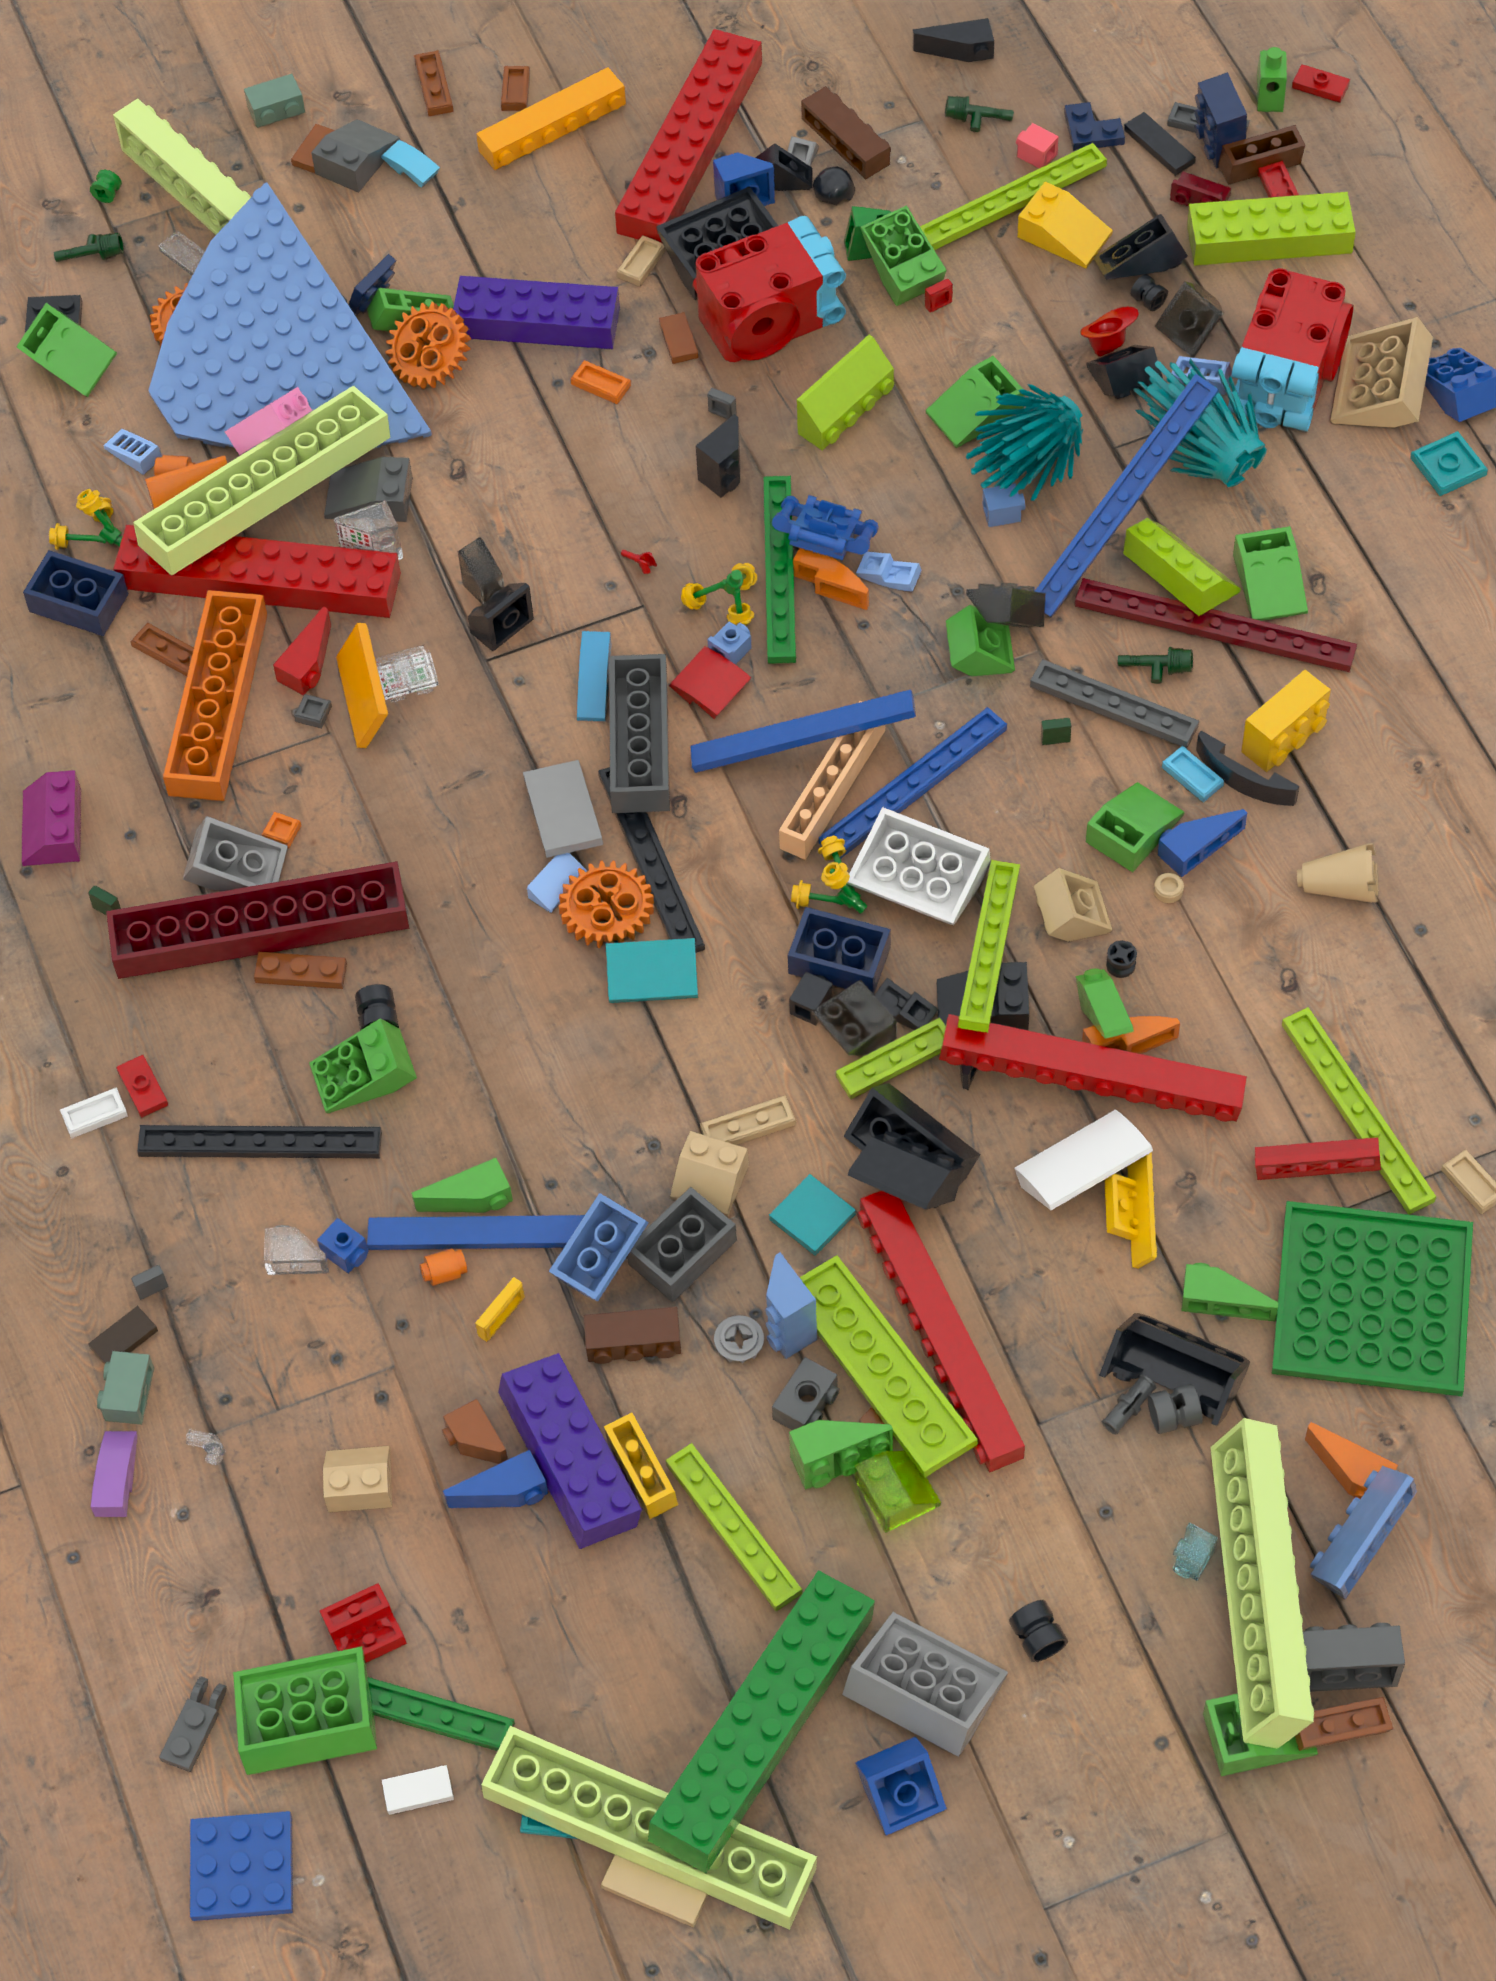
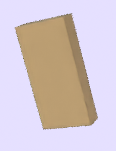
M642 235L617 270V278L641 286L665 253L666 248L664 244Z
M1464 1150L1442 1165L1441 1171L1480 1214L1496 1205L1495 1180L1467 1150Z

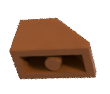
M477 1399L443 1416L446 1428L442 1429V1433L450 1447L455 1445L461 1455L497 1464L508 1460L503 1443Z

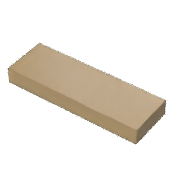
M785 1095L700 1123V1129L705 1136L738 1145L795 1126L796 1120Z
M617 1855L614 1856L601 1884V1888L693 1928L707 1899V1893Z

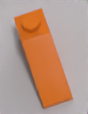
M1310 1422L1308 1425L1305 1441L1347 1493L1354 1498H1362L1367 1490L1364 1487V1483L1373 1470L1379 1472L1382 1466L1397 1471V1464L1313 1422Z

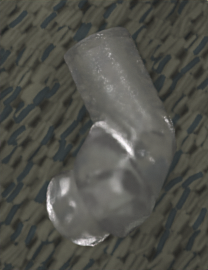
M189 1429L186 1436V1444L202 1447L207 1452L205 1457L207 1463L213 1465L221 1464L223 1460L222 1455L225 1454V1447L218 1436L212 1433Z

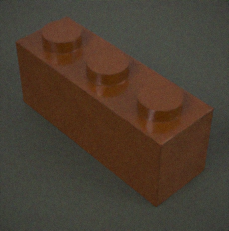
M1296 125L1223 145L1218 165L1228 185L1257 177L1258 168L1282 160L1286 168L1301 164L1305 143Z
M677 1307L584 1315L588 1362L606 1364L612 1360L619 1359L638 1361L643 1359V1357L671 1358L676 1354H681Z

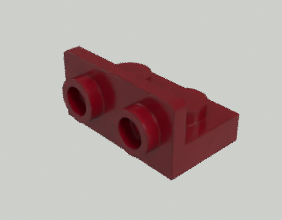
M1183 171L1179 179H1174L1171 184L1170 200L1188 207L1189 204L1228 201L1231 195V188Z

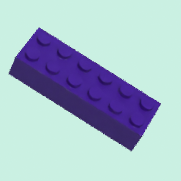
M460 276L453 310L464 319L463 323L469 328L466 334L471 339L613 349L620 301L618 287Z
M557 1353L502 1373L498 1393L527 1449L531 1451L546 1480L547 1488L579 1549L636 1528L642 1508L560 1354Z

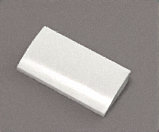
M1115 1109L1014 1169L1021 1188L1048 1209L1053 1210L1151 1153L1153 1149L1141 1132Z

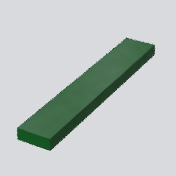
M368 1677L373 1714L381 1718L495 1751L499 1750L509 1727H514L515 1721L512 1718Z

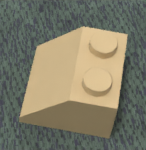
M1058 868L1034 885L1037 904L1041 909L1044 927L1048 935L1069 942L1107 934L1112 931L1097 881Z
M690 1131L679 1156L670 1199L676 1201L692 1187L728 1217L749 1166L748 1149Z
M390 1446L326 1451L323 1466V1489L328 1512L392 1507Z

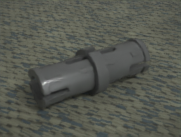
M1140 1375L1129 1391L1119 1396L1117 1399L1118 1404L1101 1421L1102 1425L1112 1434H1118L1132 1415L1136 1416L1141 1411L1140 1406L1147 1399L1148 1394H1151L1157 1388L1155 1383L1147 1376Z

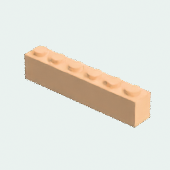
M885 725L839 736L835 739L779 829L781 850L806 860L818 841V837L823 833L884 734Z

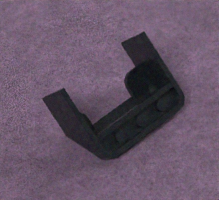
M1134 1313L1116 1329L1099 1376L1105 1378L1111 1372H1114L1113 1376L1130 1382L1131 1379H1138L1140 1375H1145L1153 1382L1172 1390L1175 1387L1193 1384L1199 1397L1202 1414L1213 1419L1211 1424L1218 1426L1226 1417L1250 1361L1240 1354L1155 1318Z

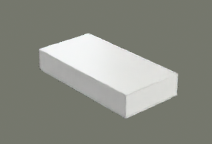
M117 1087L60 1109L71 1139L128 1117Z
M447 1765L382 1780L389 1815L454 1800Z

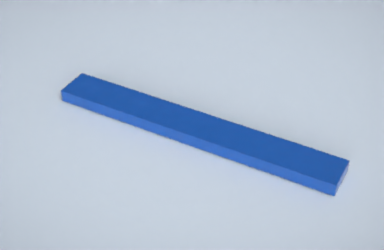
M911 690L691 745L692 768L697 773L916 717L914 696Z
M985 708L818 837V843L821 845V841L830 836L844 839L846 852L840 856L841 859L867 839L882 807L896 813L902 812L1007 730V723L990 708Z
M585 1215L369 1218L367 1247L368 1250L564 1248Z

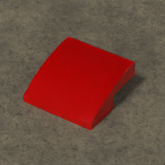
M704 646L669 686L689 704L694 701L715 719L752 677L721 654Z
M379 1583L319 1610L337 1651L362 1647L365 1663L407 1644Z

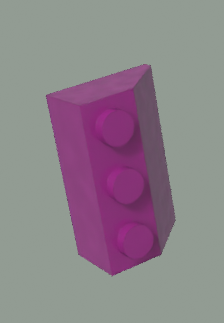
M75 770L46 772L23 790L22 866L80 861L81 787Z

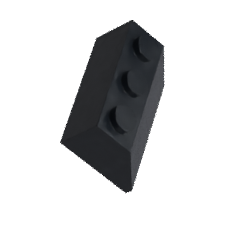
M886 1131L884 1134L874 1136L869 1140L848 1172V1176L927 1210L955 1201L964 1166L955 1163V1159L945 1154L936 1155L929 1152V1148L923 1144L908 1143L902 1140L903 1137L900 1134Z

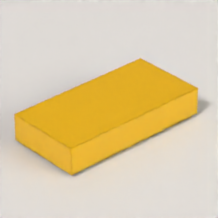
M513 1277L475 1322L478 1337L486 1342L489 1341L525 1298L521 1281Z

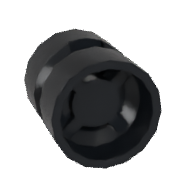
M383 984L368 985L356 992L355 1001L357 1012L360 1015L358 1017L360 1031L380 1018L399 1028L396 1010H394L393 990L389 986Z
M1037 1600L1017 1610L1009 1619L1015 1634L1020 1639H1024L1022 1646L1032 1662H1040L1055 1655L1068 1643V1639L1060 1625L1052 1623L1054 1621L1053 1613L1045 1600Z

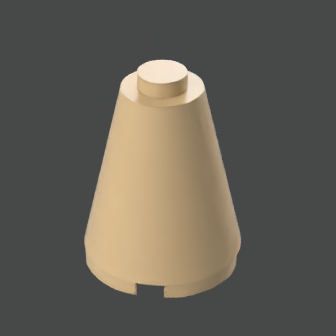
M1364 844L1303 863L1302 869H1297L1298 887H1303L1305 893L1370 903L1377 902L1378 871L1377 863L1375 864V861H1372V855H1376L1374 844Z

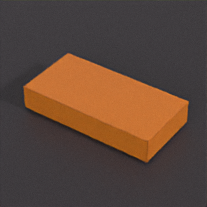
M584 360L571 377V385L618 405L631 387V380Z

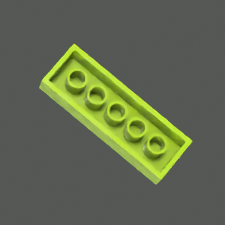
M1348 192L1189 204L1187 229L1194 266L1352 254L1356 231Z

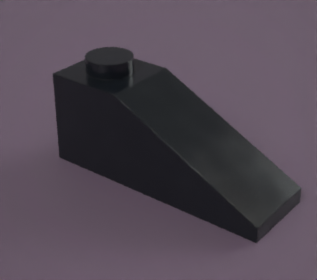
M985 18L913 29V51L964 62L994 59V37L989 19Z

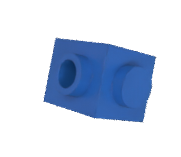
M338 1218L317 1239L321 1254L348 1274L354 1267H359L365 1261L369 1252L365 1238Z

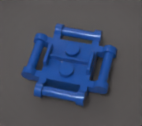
M812 495L808 496L805 505L800 504L796 497L787 496L781 504V511L772 520V525L776 530L789 533V545L840 560L844 559L847 551L861 555L865 554L870 547V539L879 530L878 523L874 520L860 521L862 510L856 508L849 510L842 505L825 500L819 501L817 497ZM792 515L798 518L796 521L790 520V516ZM854 534L860 535L854 539Z

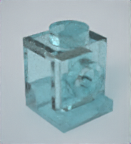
M1189 1522L1184 1539H1180L1173 1552V1555L1176 1557V1563L1172 1568L1173 1571L1183 1578L1188 1579L1191 1577L1198 1581L1216 1550L1218 1537Z

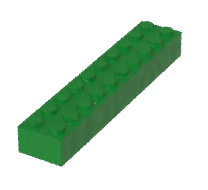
M819 1570L817 1571L650 1820L649 1842L706 1874L871 1623L875 1600Z

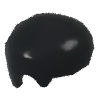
M838 166L825 168L817 175L813 182L816 197L822 202H829L836 206L843 199L850 201L855 193V186L851 175Z

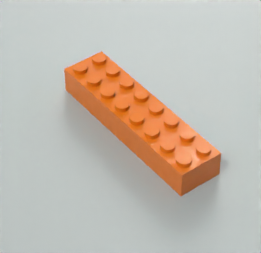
M210 590L207 592L163 774L168 796L225 801L267 619L263 595Z

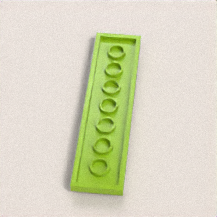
M838 1255L799 1277L816 1299L818 1336L883 1423L892 1426L893 1436L924 1477H927L978 1445V1439Z

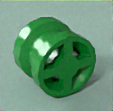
M106 169L100 170L96 176V181L90 186V193L101 202L111 203L115 198V191L120 189L122 181L114 172Z

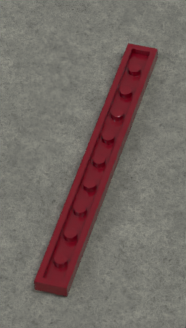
M1085 578L1081 581L1075 599V607L1349 673L1357 649L1356 643L1211 609L1198 616L1181 601Z

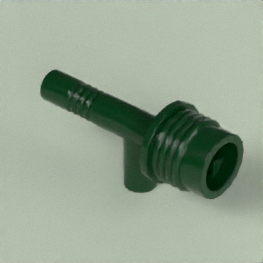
M948 96L945 106V117L965 122L967 115H971L970 130L979 132L982 117L1012 121L1014 111L969 104V96Z
M109 233L106 235L90 234L87 237L86 245L55 251L54 258L56 262L99 253L102 260H107V258L124 254V243L120 233Z
M1169 647L1168 655H1118L1117 661L1118 666H1152L1151 682L1160 684L1162 683L1163 666L1168 667L1169 675L1192 672L1193 650Z

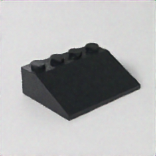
M749 186L658 225L656 230L682 283L694 300H697V292L692 284L696 278V260L699 256L751 235L777 227L778 224Z

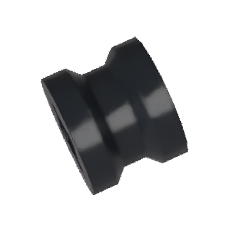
M1123 940L1115 941L1109 946L1106 967L1111 975L1124 978L1134 972L1137 957L1135 946Z

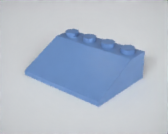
M1382 1466L1379 1472L1375 1470L1371 1472L1364 1483V1487L1367 1488L1361 1499L1358 1497L1353 1499L1346 1510V1514L1349 1515L1343 1526L1340 1524L1335 1526L1328 1537V1541L1331 1542L1325 1553L1319 1551L1311 1562L1310 1568L1313 1569L1311 1573L1313 1579L1346 1600L1417 1493L1414 1478L1385 1466Z

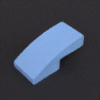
M866 552L856 574L858 577L878 585L913 592L922 570L919 563L893 561L889 553Z

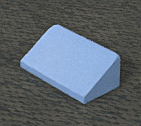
M570 853L557 855L528 885V898L552 913L560 904L559 894H563V884L570 885L569 876L572 875L578 878L579 868L585 872L587 870Z

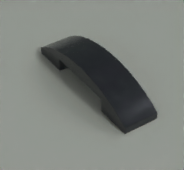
M1200 731L1196 751L1203 763L1221 777L1225 784L1246 796L1263 802L1284 806H1294L1296 804L1299 785L1274 772L1269 780L1225 756L1226 744Z

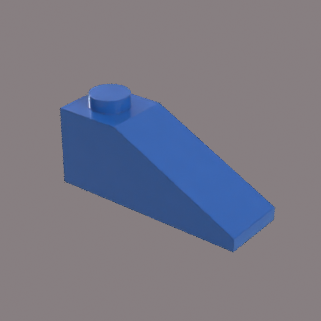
M1241 809L1180 823L1173 830L1168 829L1160 836L1158 856L1178 875L1183 877L1245 829L1247 812Z
M528 1450L443 1490V1494L448 1508L521 1507L525 1504L533 1505L541 1501L544 1495L548 1494V1488L541 1470L531 1451Z

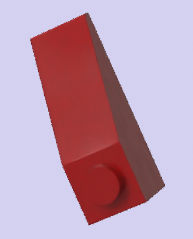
M322 607L273 664L277 682L303 696L310 688H314L317 685L321 676L331 630L328 608Z

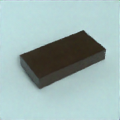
M136 1306L88 1343V1345L105 1365L106 1362H110L112 1351L130 1353L155 1334L158 1329L139 1306Z

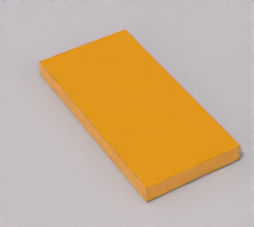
M357 623L337 654L336 660L357 748H367L388 716V710L366 623Z

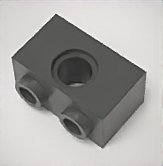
M804 1357L772 1406L773 1420L791 1430L817 1420H822L823 1409L827 1403L833 1404L840 1391L837 1374ZM805 1395L815 1397L811 1402H804L800 1398Z

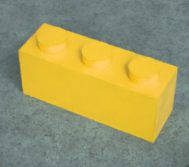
M631 1412L604 1426L607 1440L649 1519L678 1506L675 1491L633 1413Z

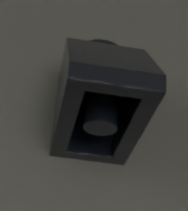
M774 143L755 157L772 163L774 167V191L810 190L813 188L812 167Z

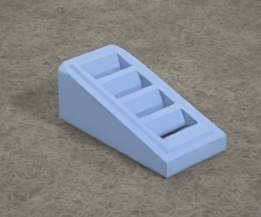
M1179 356L1176 364L1183 373L1186 367L1189 368L1188 373H1184L1188 377V374L1191 373L1190 369H1193L1189 364L1191 357ZM1191 358L1206 380L1213 386H1216L1221 395H1225L1226 391L1218 375V369L1220 368L1223 371L1227 383L1230 385L1228 381L1229 377H1232L1230 362ZM1172 371V374H1173L1182 384H1184L1183 381L1175 374V372Z
M121 429L103 445L105 450L142 475L154 466L157 457H162L160 448L157 445L124 429ZM122 439H125L119 446H116ZM130 443L131 445L124 450L123 448Z

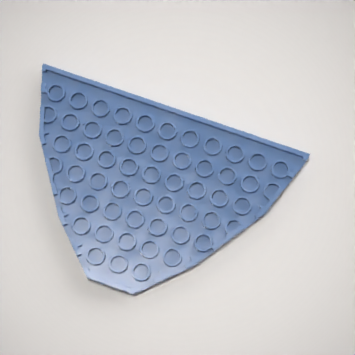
M266 182L254 191L253 196L210 241L168 321L148 391L177 438L186 440L191 438L203 441L205 444L224 448L225 446L234 447L225 433L226 430L298 387L307 398L311 409L315 410L354 386L388 414L391 438L375 448L395 442H407L408 439L423 436L425 438L431 436L430 428Z

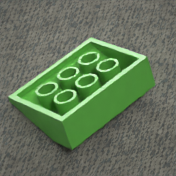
M362 1647L233 1672L238 1752L247 1775L377 1749L374 1714Z

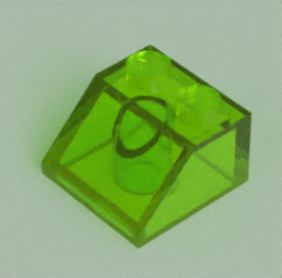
M883 1451L855 1465V1482L885 1533L941 1506V1501L929 1480L922 1475L905 1451Z

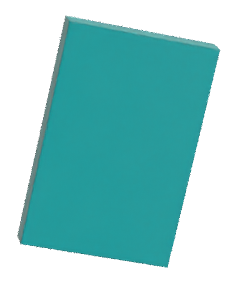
M695 938L606 943L609 1003L698 998Z

